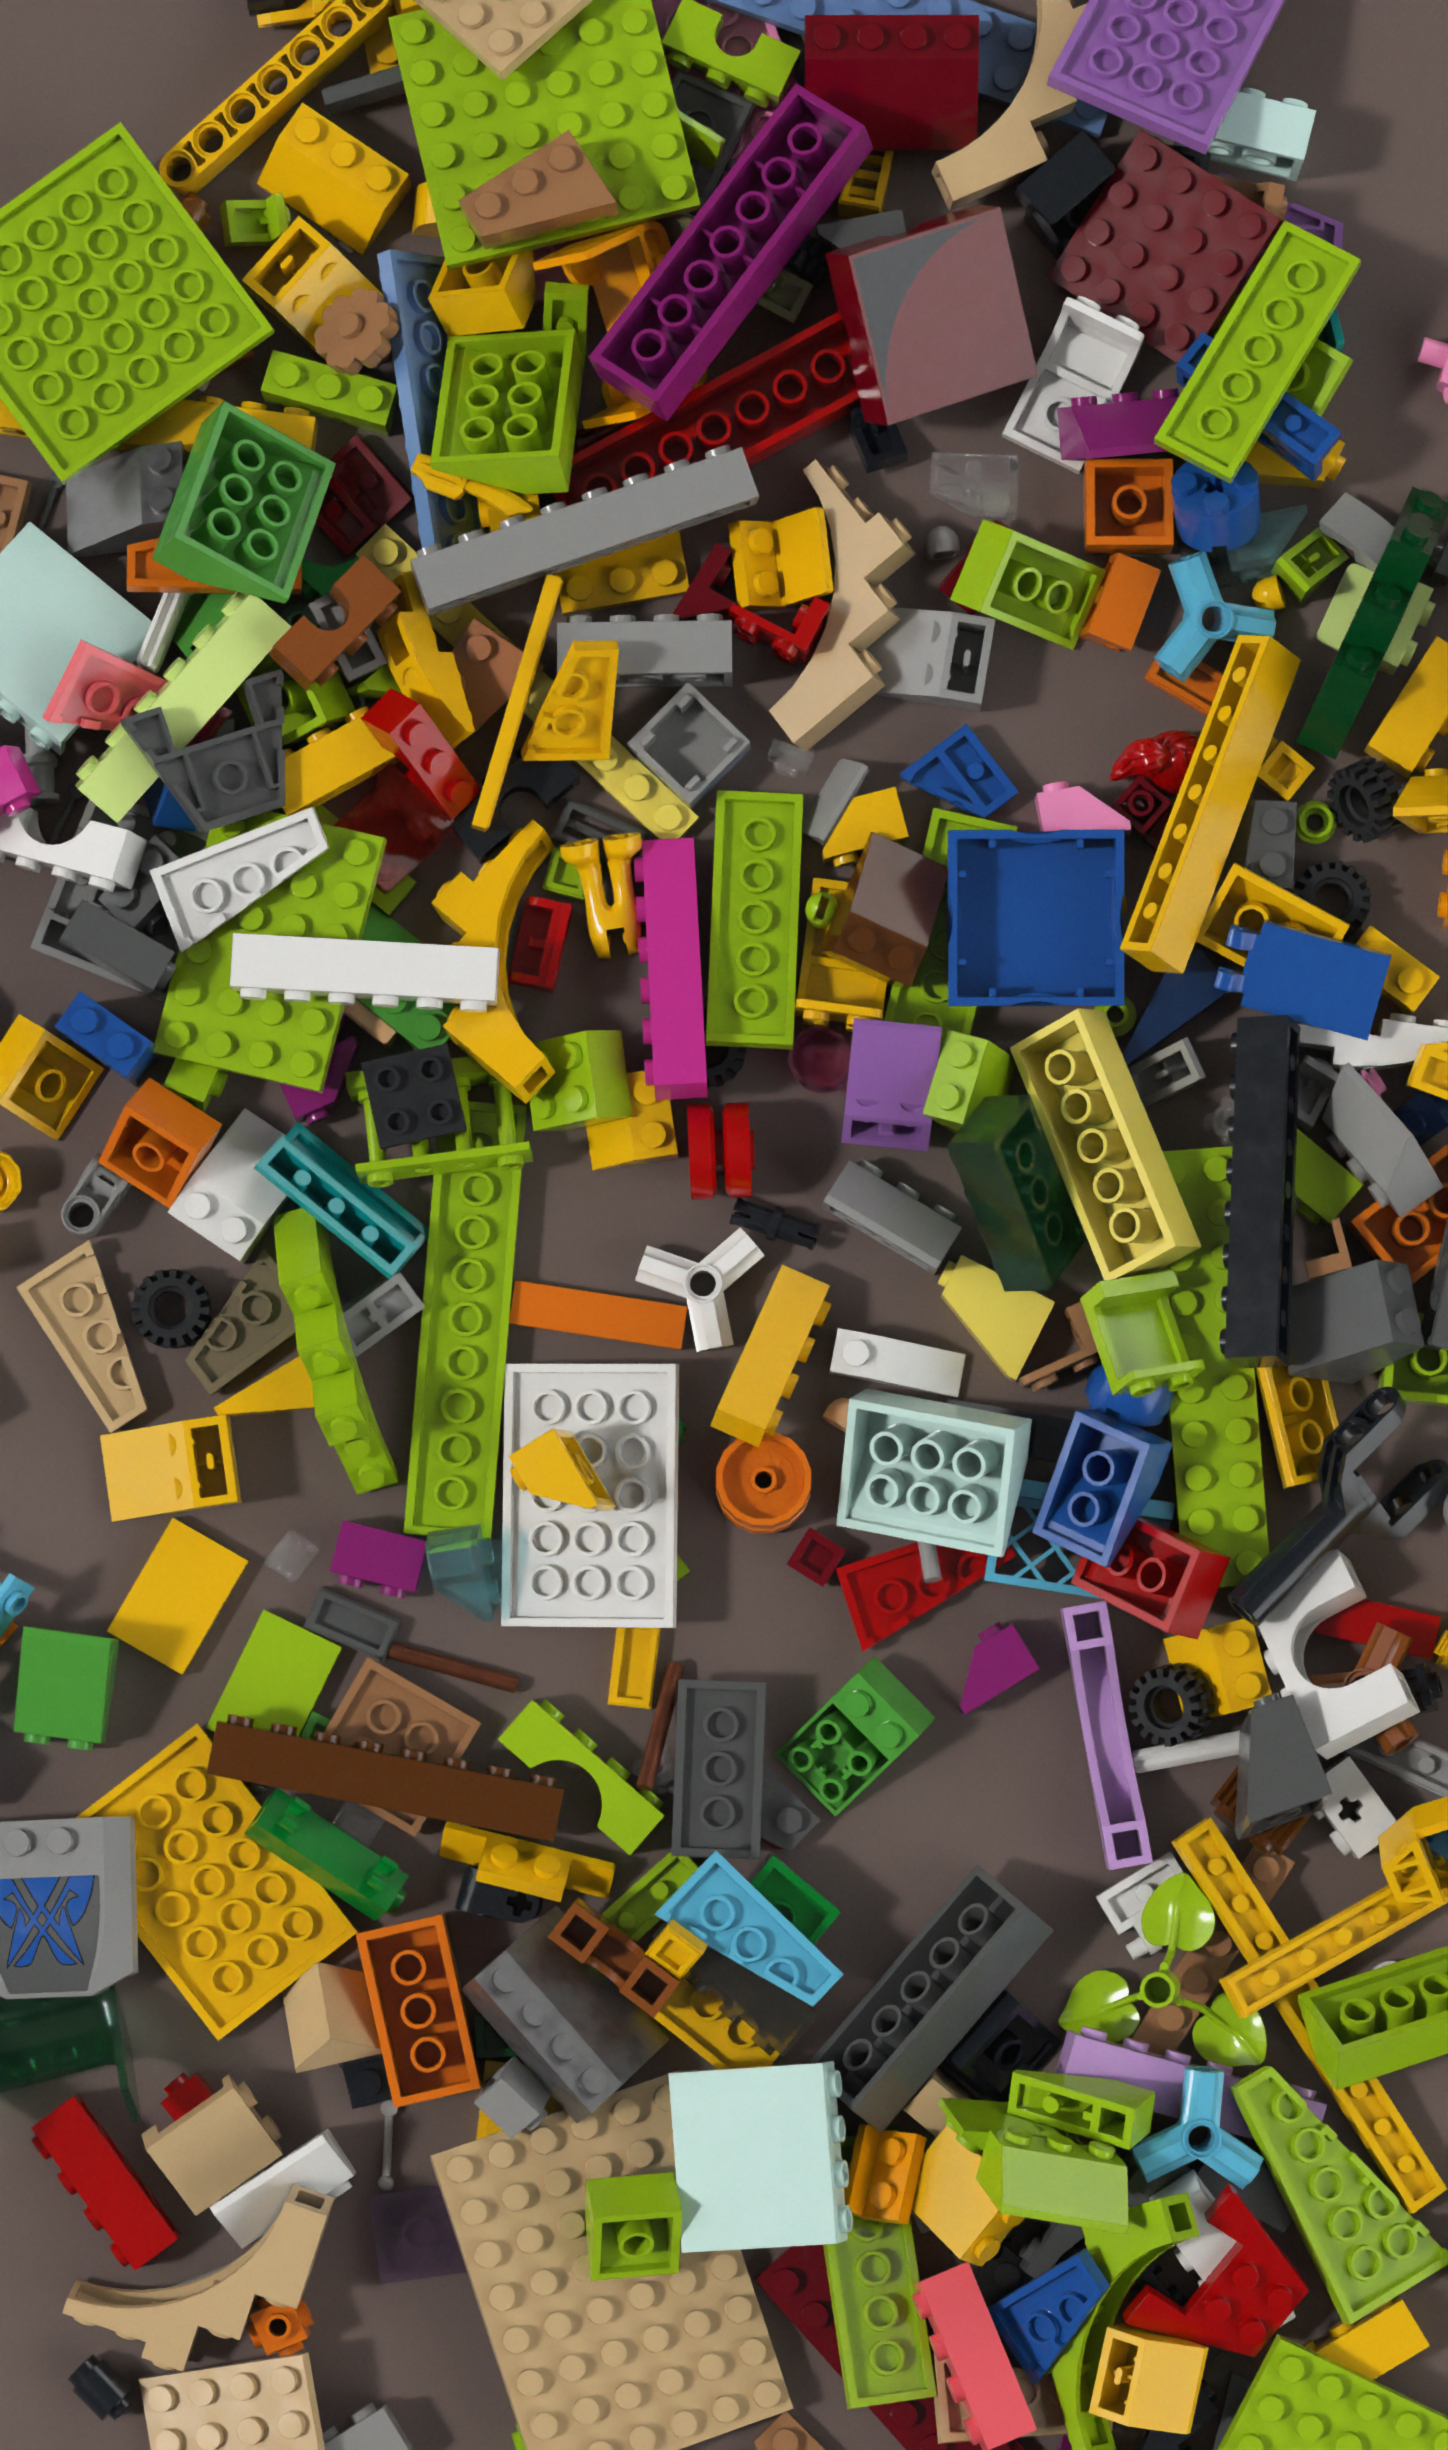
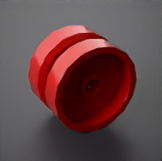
M748 1102L726 1103L722 1109L723 1130L718 1131L714 1129V1110L710 1104L687 1105L691 1200H706L715 1197L717 1193L716 1172H725L726 1193L730 1199L752 1198L751 1170H755L754 1130H750Z

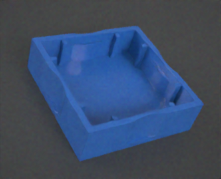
M948 830V1006H1124V952L1120 950L1123 941L1124 830L1016 832L1013 830Z

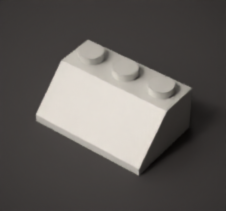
M327 2128L215 2202L210 2209L243 2249L250 2243L254 2245L273 2224L284 2205L292 2184L337 2198L353 2187L348 2179L352 2178L357 2172L329 2128Z

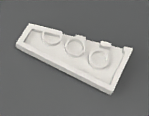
M314 807L150 870L181 953L190 949L330 849Z

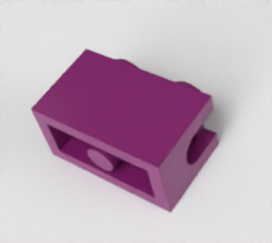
M342 1520L329 1571L339 1573L338 1583L363 1589L364 1581L366 1580L382 1584L380 1589L382 1594L405 1599L407 1591L414 1593L418 1591L430 1542Z

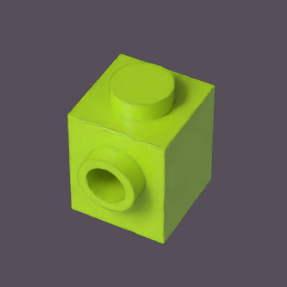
M175 1059L163 1086L205 1113L212 1095L219 1098L228 1079V1073L223 1072L221 1069Z

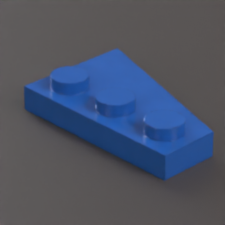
M1086 2248L988 2307L995 2327L1033 2385L1045 2376L1110 2287L1107 2279Z

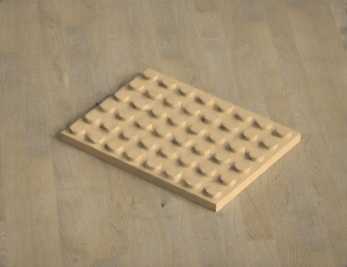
M668 2074L614 2092L579 2123H576L565 2110L546 2115L541 2123L532 2131L524 2128L512 2139L504 2131H500L429 2156L526 2450H679L794 2409L741 2249L682 2253L680 2240L678 2274L598 2281L590 2280L584 2212L586 2179L674 2172L676 2179Z

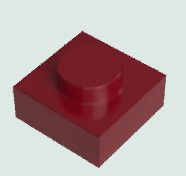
M809 1527L786 1565L819 1586L824 1587L847 1550Z

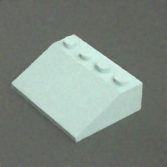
M868 1388L849 1399L836 1526L1003 1557L1027 1465L1032 1419Z

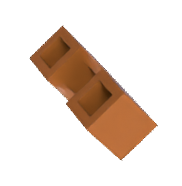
M363 554L333 585L328 594L343 610L344 625L336 630H322L313 625L303 615L273 645L269 656L304 690L307 691L315 682L322 687L339 670L335 662L345 652L352 657L368 641L369 637L364 632L375 621L380 626H383L399 609L394 602L401 593V590Z
M579 1897L573 1902L548 1936L549 1939L582 1964L587 1963L607 1976L618 1986L621 1994L653 2018L683 1980V1978L679 1980L645 1955L647 1949Z

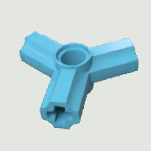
M1199 551L1186 555L1168 564L1184 609L1183 620L1153 659L1169 675L1181 682H1185L1217 640L1236 642L1238 635L1274 637L1276 627L1274 610L1223 601L1206 552ZM1207 608L1213 611L1215 617L1214 624L1209 630L1205 629L1202 624V615Z
M1196 2065L1184 2067L1179 2120L1176 2124L1141 2140L1131 2148L1133 2158L1147 2183L1196 2159H1199L1242 2190L1253 2181L1260 2171L1264 2157L1219 2126L1224 2071L1222 2069ZM1197 2126H1206L1208 2128V2135L1205 2141L1199 2145L1189 2144L1188 2137L1192 2129Z

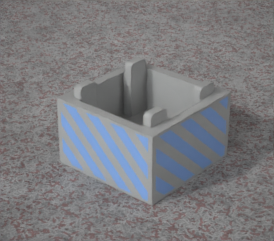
M689 682L627 743L628 751L691 810L751 750V742Z

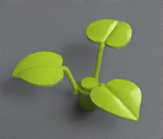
M1184 1872L1170 1877L1159 1885L1149 1897L1142 1913L1141 1925L1145 1939L1155 1946L1169 1945L1166 1956L1160 1964V1969L1148 1974L1141 1982L1140 1992L1129 1995L1128 1983L1121 1975L1108 1970L1093 1971L1085 1975L1075 1985L1066 2007L1058 2020L1059 2026L1066 2031L1069 2029L1080 2033L1082 2025L1107 2032L1106 2040L1119 2042L1124 2040V2037H1129L1133 2034L1140 2024V2014L1133 2002L1143 2000L1153 2008H1162L1173 2002L1176 2006H1184L1204 2014V2016L1196 2021L1192 2036L1196 2050L1205 2060L1219 2062L1231 2067L1261 2065L1266 2058L1267 2034L1259 2011L1244 2019H1239L1225 1992L1216 1996L1210 2008L1202 2003L1183 1998L1179 1995V1979L1173 1972L1169 1971L1176 1948L1178 1947L1184 1951H1194L1201 1948L1211 1939L1216 1924L1215 1912L1210 1901L1193 1878Z

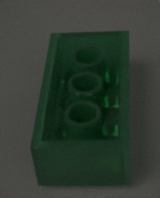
M1030 1094L984 1097L947 1145L951 1161L956 1166L964 1187L965 1197L970 1202L978 1222L979 1232L985 1240L992 1258L993 1268L1000 1278L1004 1291L1050 1290L1086 1241Z

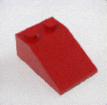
M1139 1517L1110 1567H1104L1081 1556L1071 1583L1167 1633L1198 1639L1231 1558L1198 1541Z

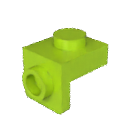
M273 193L265 200H225L219 205L225 247L272 246L291 224L290 211L284 204L282 193Z

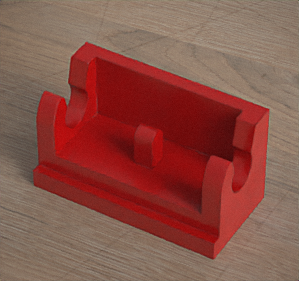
M535 896L526 898L508 975L509 984L554 994L573 913L572 904Z

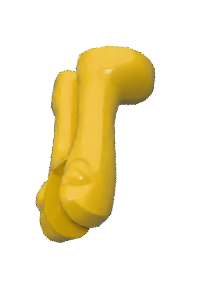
M620 833L602 837L613 888L614 903L612 906L608 905L604 892L598 839H583L559 846L564 862L575 866L579 873L585 898L588 931L598 959H611L609 949L611 943L610 936L607 935L606 930L624 927V933L622 934L623 940L627 945L628 956L639 953L638 937H641V923H637L631 862L632 857L641 849V833Z

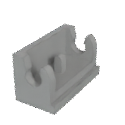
M400 1271L391 1279L384 1275L342 1306L355 1358L425 1308V1305Z

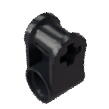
M465 1865L455 1904L456 1909L514 1923L530 1921L540 1913L543 1906V1898L526 1894V1900L533 1902L532 1908H526L520 1914L516 1912L517 1905L511 1902V1897H516L521 1892L475 1881L478 1867Z

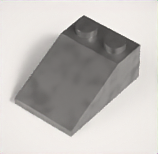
M182 441L137 447L87 468L66 484L68 553L74 558L124 552L127 551V545L160 538L189 459Z

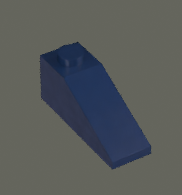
M1201 948L1191 953L1183 974L1164 973L1123 1053L1127 1067L1230 992L1214 987L1218 971Z

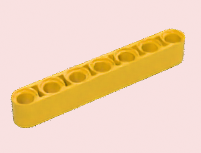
M335 0L163 156L159 164V173L168 187L177 195L184 197L193 196L203 189L388 22V17H392L396 12L393 0H383L380 5L372 8L365 6V0ZM342 20L352 21L351 30L346 35L340 37L333 36V29L338 22ZM309 49L320 51L319 58L314 64L308 66L301 65L302 55ZM275 79H287V87L282 93L276 95L269 94L270 84ZM255 107L256 112L251 121L244 124L237 123L238 113L243 108ZM217 135L223 136V144L219 150L212 153L205 152V145L209 138ZM184 164L191 165V173L187 179L180 182L173 180V174L177 167Z

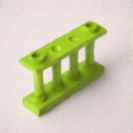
M470 1056L452 1058L467 1131L454 1133L456 1151L430 1154L429 1139L412 1142V1157L387 1160L386 1149L382 1150L379 1146L363 1070L345 1072L347 1090L351 1101H359L360 1104L364 1105L370 1162L355 1164L360 1184H368L372 1188L391 1186L394 1184V1180L491 1167H498L501 1171H513L523 1168L524 1163L534 1162L529 1141L517 1143L511 1091ZM488 1084L494 1091L500 1145L474 1148L467 1091L471 1090V1086Z

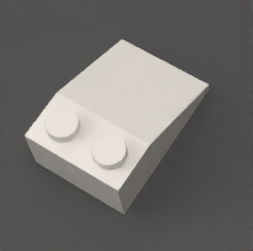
M244 1108L192 1175L168 1213L245 1264L273 1223V1216L279 1214L289 1199L285 1193L254 1169L257 1162L281 1136L285 1137L286 1135Z

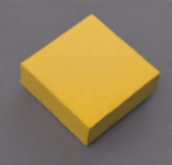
M672 1919L649 1945L645 1955L681 1980L703 1955L708 1945Z

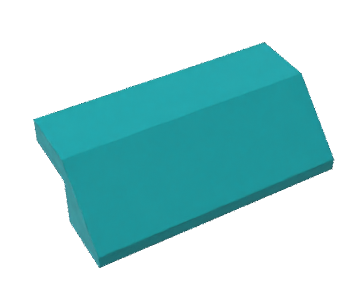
M299 1122L295 1124L285 1137L281 1136L254 1166L256 1171L388 1279H391L398 1273L428 1239L429 1228L380 1188H372L368 1184H360L356 1169Z

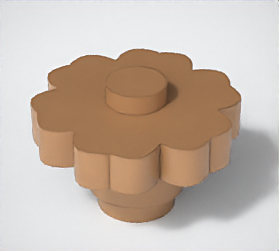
M357 288L350 298L343 295L338 296L323 311L322 319L325 324L318 327L314 333L316 341L315 350L334 371L339 374L346 373L353 376L360 372L363 365L367 368H374L384 364L392 355L390 339L397 334L399 329L396 322L397 313L384 301V298L377 291Z

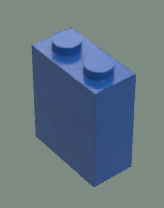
M79 991L54 1026L67 1039L135 1087L139 1085L160 1056L152 1052L155 1048L152 1041L81 991Z

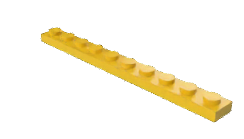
M1211 1817L1203 1819L1171 1842L1198 1886L1210 1901L1214 1911L1247 1963L1289 1940ZM1313 1979L1273 2003L1394 2194L1400 2200L1403 2208L1409 2214H1414L1446 2191L1447 2187L1377 2077L1336 2091L1316 2062L1298 2004V1994L1319 1988Z

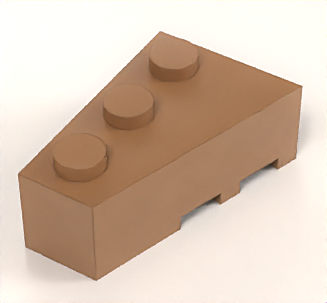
M569 130L458 200L462 215L485 250L536 237L542 232L562 227L567 229L578 226V223L604 216L609 218L619 215L615 199Z

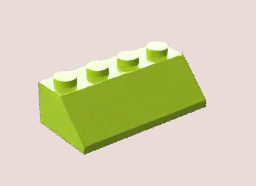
M1448 1945L1298 1994V2004L1316 2062L1336 2091L1448 2054Z

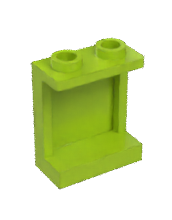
M1174 1270L1099 1281L1080 1298L1113 1396L1130 1393L1131 1397L1138 1398L1151 1394L1157 1388L1168 1387L1170 1392L1179 1391L1191 1386L1194 1383L1193 1378L1206 1368L1203 1359L1189 1361L1168 1299V1295L1179 1287Z

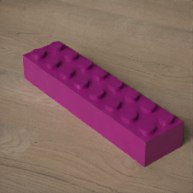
M796 83L588 358L598 377L665 421H668L872 151L873 145L866 127Z

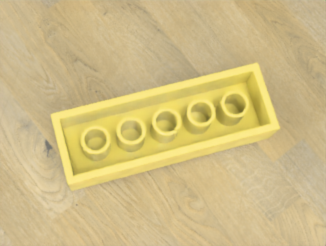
M1077 1008L1011 1046V1053L1104 1281L1155 1273L1201 1248L1198 1236L1105 1011Z

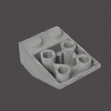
M892 607L901 620L866 648L881 665L882 670L877 674L886 684L875 695L980 712L996 619L950 611Z

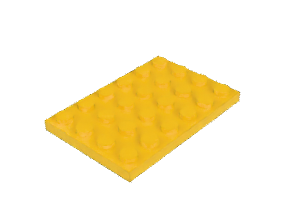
M197 1723L76 1818L135 1817L138 1937L219 2041L299 1979L314 1964L321 1962L359 1931L326 1888L244 1834L262 1805L243 1781L206 1774L213 1741L200 1724Z

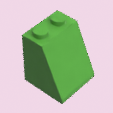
M24 1626L14 1732L25 1733L24 1742L50 1745L51 1737L68 1739L67 1748L93 1751L94 1743H105L120 1639Z

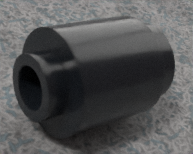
M94 2354L86 2359L68 2379L75 2386L73 2392L102 2421L109 2415L114 2421L117 2420L134 2402L129 2397L134 2388L105 2359L99 2361Z

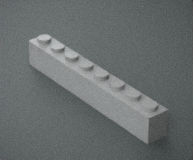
M729 445L717 447L705 453V460L690 464L688 459L679 460L665 466L664 474L649 478L647 473L638 474L624 480V487L607 492L606 487L597 488L581 496L583 501L566 506L565 501L556 502L540 510L542 515L525 521L523 515L515 516L499 523V530L485 535L482 529L474 530L459 536L458 544L442 548L441 544L438 543L418 550L416 552L418 557L411 559V570L427 615L437 614L545 577L547 573L554 574L756 505L759 494L742 447L731 450Z

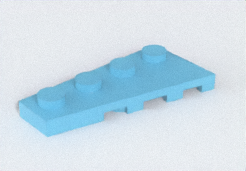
M716 1850L654 1914L667 1923L674 1919L705 1942L710 1948L812 2007L844 1975Z

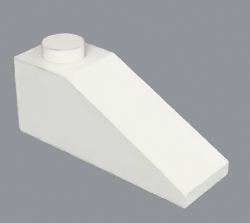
M838 1328L829 1374L958 1398L966 1354Z

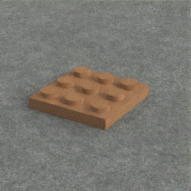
M367 1657L324 1732L340 1735L339 1744L357 1747L358 1739L384 1744V1753L400 1756L401 1748L427 1752L426 1761L443 1764L445 1756L461 1759L481 1722ZM358 1804L416 1837L427 1818Z

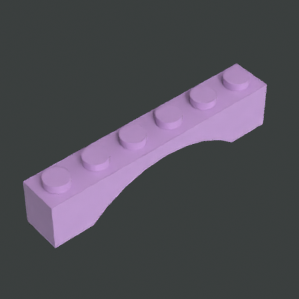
M1106 1601L1062 1608L1060 1612L1106 1869L1114 1870L1153 1863L1146 1820L1127 1732Z

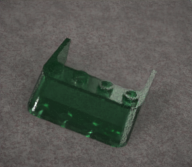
M116 1984L110 1986L107 1991L98 1996L5 1999L0 1996V2093L104 2065L117 2066L120 2091L132 2123L142 2121L131 2042Z

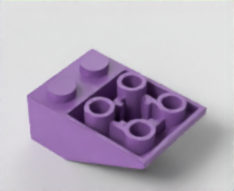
M854 1018L841 1143L928 1151L932 1119L925 1116L923 1110L939 1060L942 1027Z

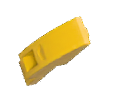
M402 572L392 580L401 590V593L394 602L399 609L376 632L389 668L402 694L420 703L453 749L475 732L472 715L469 711L461 683V675L457 669L453 652L438 651L436 636L413 573Z

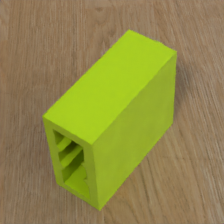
M947 1030L923 1114L953 1133L993 1143L1016 1069L1014 1058L989 1040Z

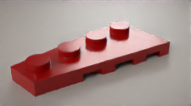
M918 1542L835 1568L862 1652L985 1576L987 1555L936 1545L942 1579L934 1583H926L924 1581ZM1012 1544L1006 1548L1003 1557H997L995 1569L1016 1556Z

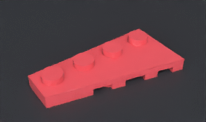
M81 639L42 718L47 722L57 724L68 723L87 729L113 731L121 723V719L138 714L134 707L150 689L157 693L167 680ZM222 705L187 745L191 746L213 739L225 719L229 718L232 710Z

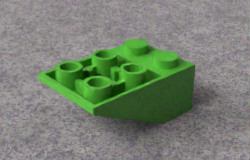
M873 1656L774 1755L836 1817L935 1720V1716Z

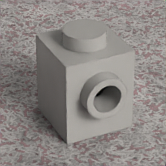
M513 2056L485 2081L474 2104L512 2139L524 2128L532 2131L541 2123L548 2113L544 2107L551 2093L528 2068Z

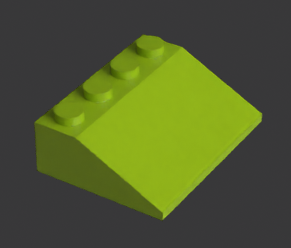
M575 329L448 337L430 460L432 470L522 494L569 492L584 372L583 358Z

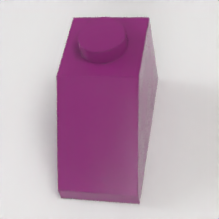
M354 1036L335 1044L323 1093L280 1084L297 1122L306 1120L308 1125H313L332 1115L330 1109L339 1104L346 1086L345 1072H351L360 1049Z
M1000 1621L977 1634L981 1642L973 1647L959 1704L963 1715L1040 1669L1013 1624L1003 1628Z

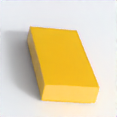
M616 1628L608 1696L609 1705L651 1709L661 1628Z

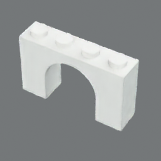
M1338 1549L1333 1551L1260 1626L1254 1625L1256 1636L1262 1635L1268 1647L1267 1650L1263 1651L1266 1663L1274 1675L1280 1674L1284 1682L1285 1688L1280 1690L1282 1698L1293 1694L1314 1748L1326 1760L1420 1712L1403 1673L1391 1663L1352 1684L1340 1688L1316 1686L1312 1684L1307 1676L1304 1666V1650L1313 1630L1325 1619L1367 1598L1351 1561Z

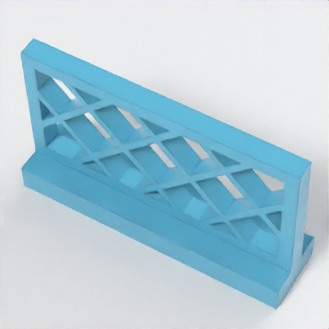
M1023 1479L1016 1506L1023 1507L1033 1523L1014 1537L1010 1533L1006 1548L1012 1544L1027 1566L1013 1576L995 1573L997 1557L987 1555L984 1581L1101 1599L1077 1586L1063 1584L1074 1576L1076 1568L1074 1569L1060 1549L1061 1546L1047 1540L1052 1548L1031 1562L1016 1542L1034 1528L1037 1517L1031 1509H1041L1050 1484ZM1149 1499L1139 1517L1170 1529L1175 1503ZM1054 1551L1070 1572L1056 1583L1045 1581L1035 1568V1565ZM1030 1570L1037 1580L1020 1576Z

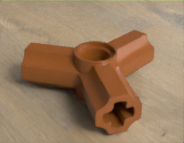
M1377 1622L1353 1671L1308 1675L1312 1684L1316 1686L1340 1688L1352 1684L1390 1663L1399 1670L1413 1639ZM1407 1718L1374 1735L1384 1752L1390 1756L1414 1742L1420 1733L1410 1718Z

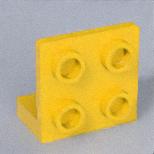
M814 507L772 522L738 520L728 524L737 604L740 607L749 610H780L814 599L815 596L821 597L833 592L832 570L823 508Z

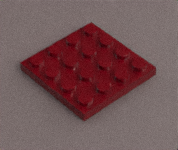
M1141 129L1047 277L1075 296H1083L1094 301L1101 307L1100 312L1114 319L1117 315H1121L1133 320L1140 326L1138 331L1145 335L1143 341L1177 363L1202 332L1211 337L1269 247L1283 220Z

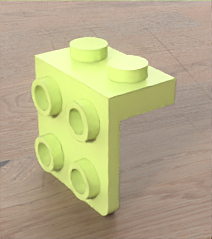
M1355 563L1347 567L1318 629L1316 637L1320 643L1338 651L1374 572ZM1418 582L1403 618L1383 657L1379 670L1393 676L1399 664L1408 666L1418 645L1417 642L1411 640L1417 625L1426 627L1436 605L1429 601L1434 590L1433 588Z

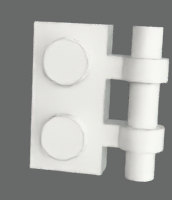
M1168 1851L1155 1859L1153 1863L1145 1865L1095 1896L1118 1935L1134 1926L1139 1937L1125 1945L1134 1961L1148 1952L1153 1955L1163 1949L1162 1946L1152 1945L1145 1939L1141 1919L1144 1906L1157 1887L1170 1877L1183 1872L1171 1851Z

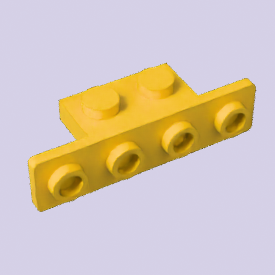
M450 1821L445 1824L439 1850L441 1857L479 1866L475 1881L561 1902L565 1889L608 1898L616 1865L611 1862Z

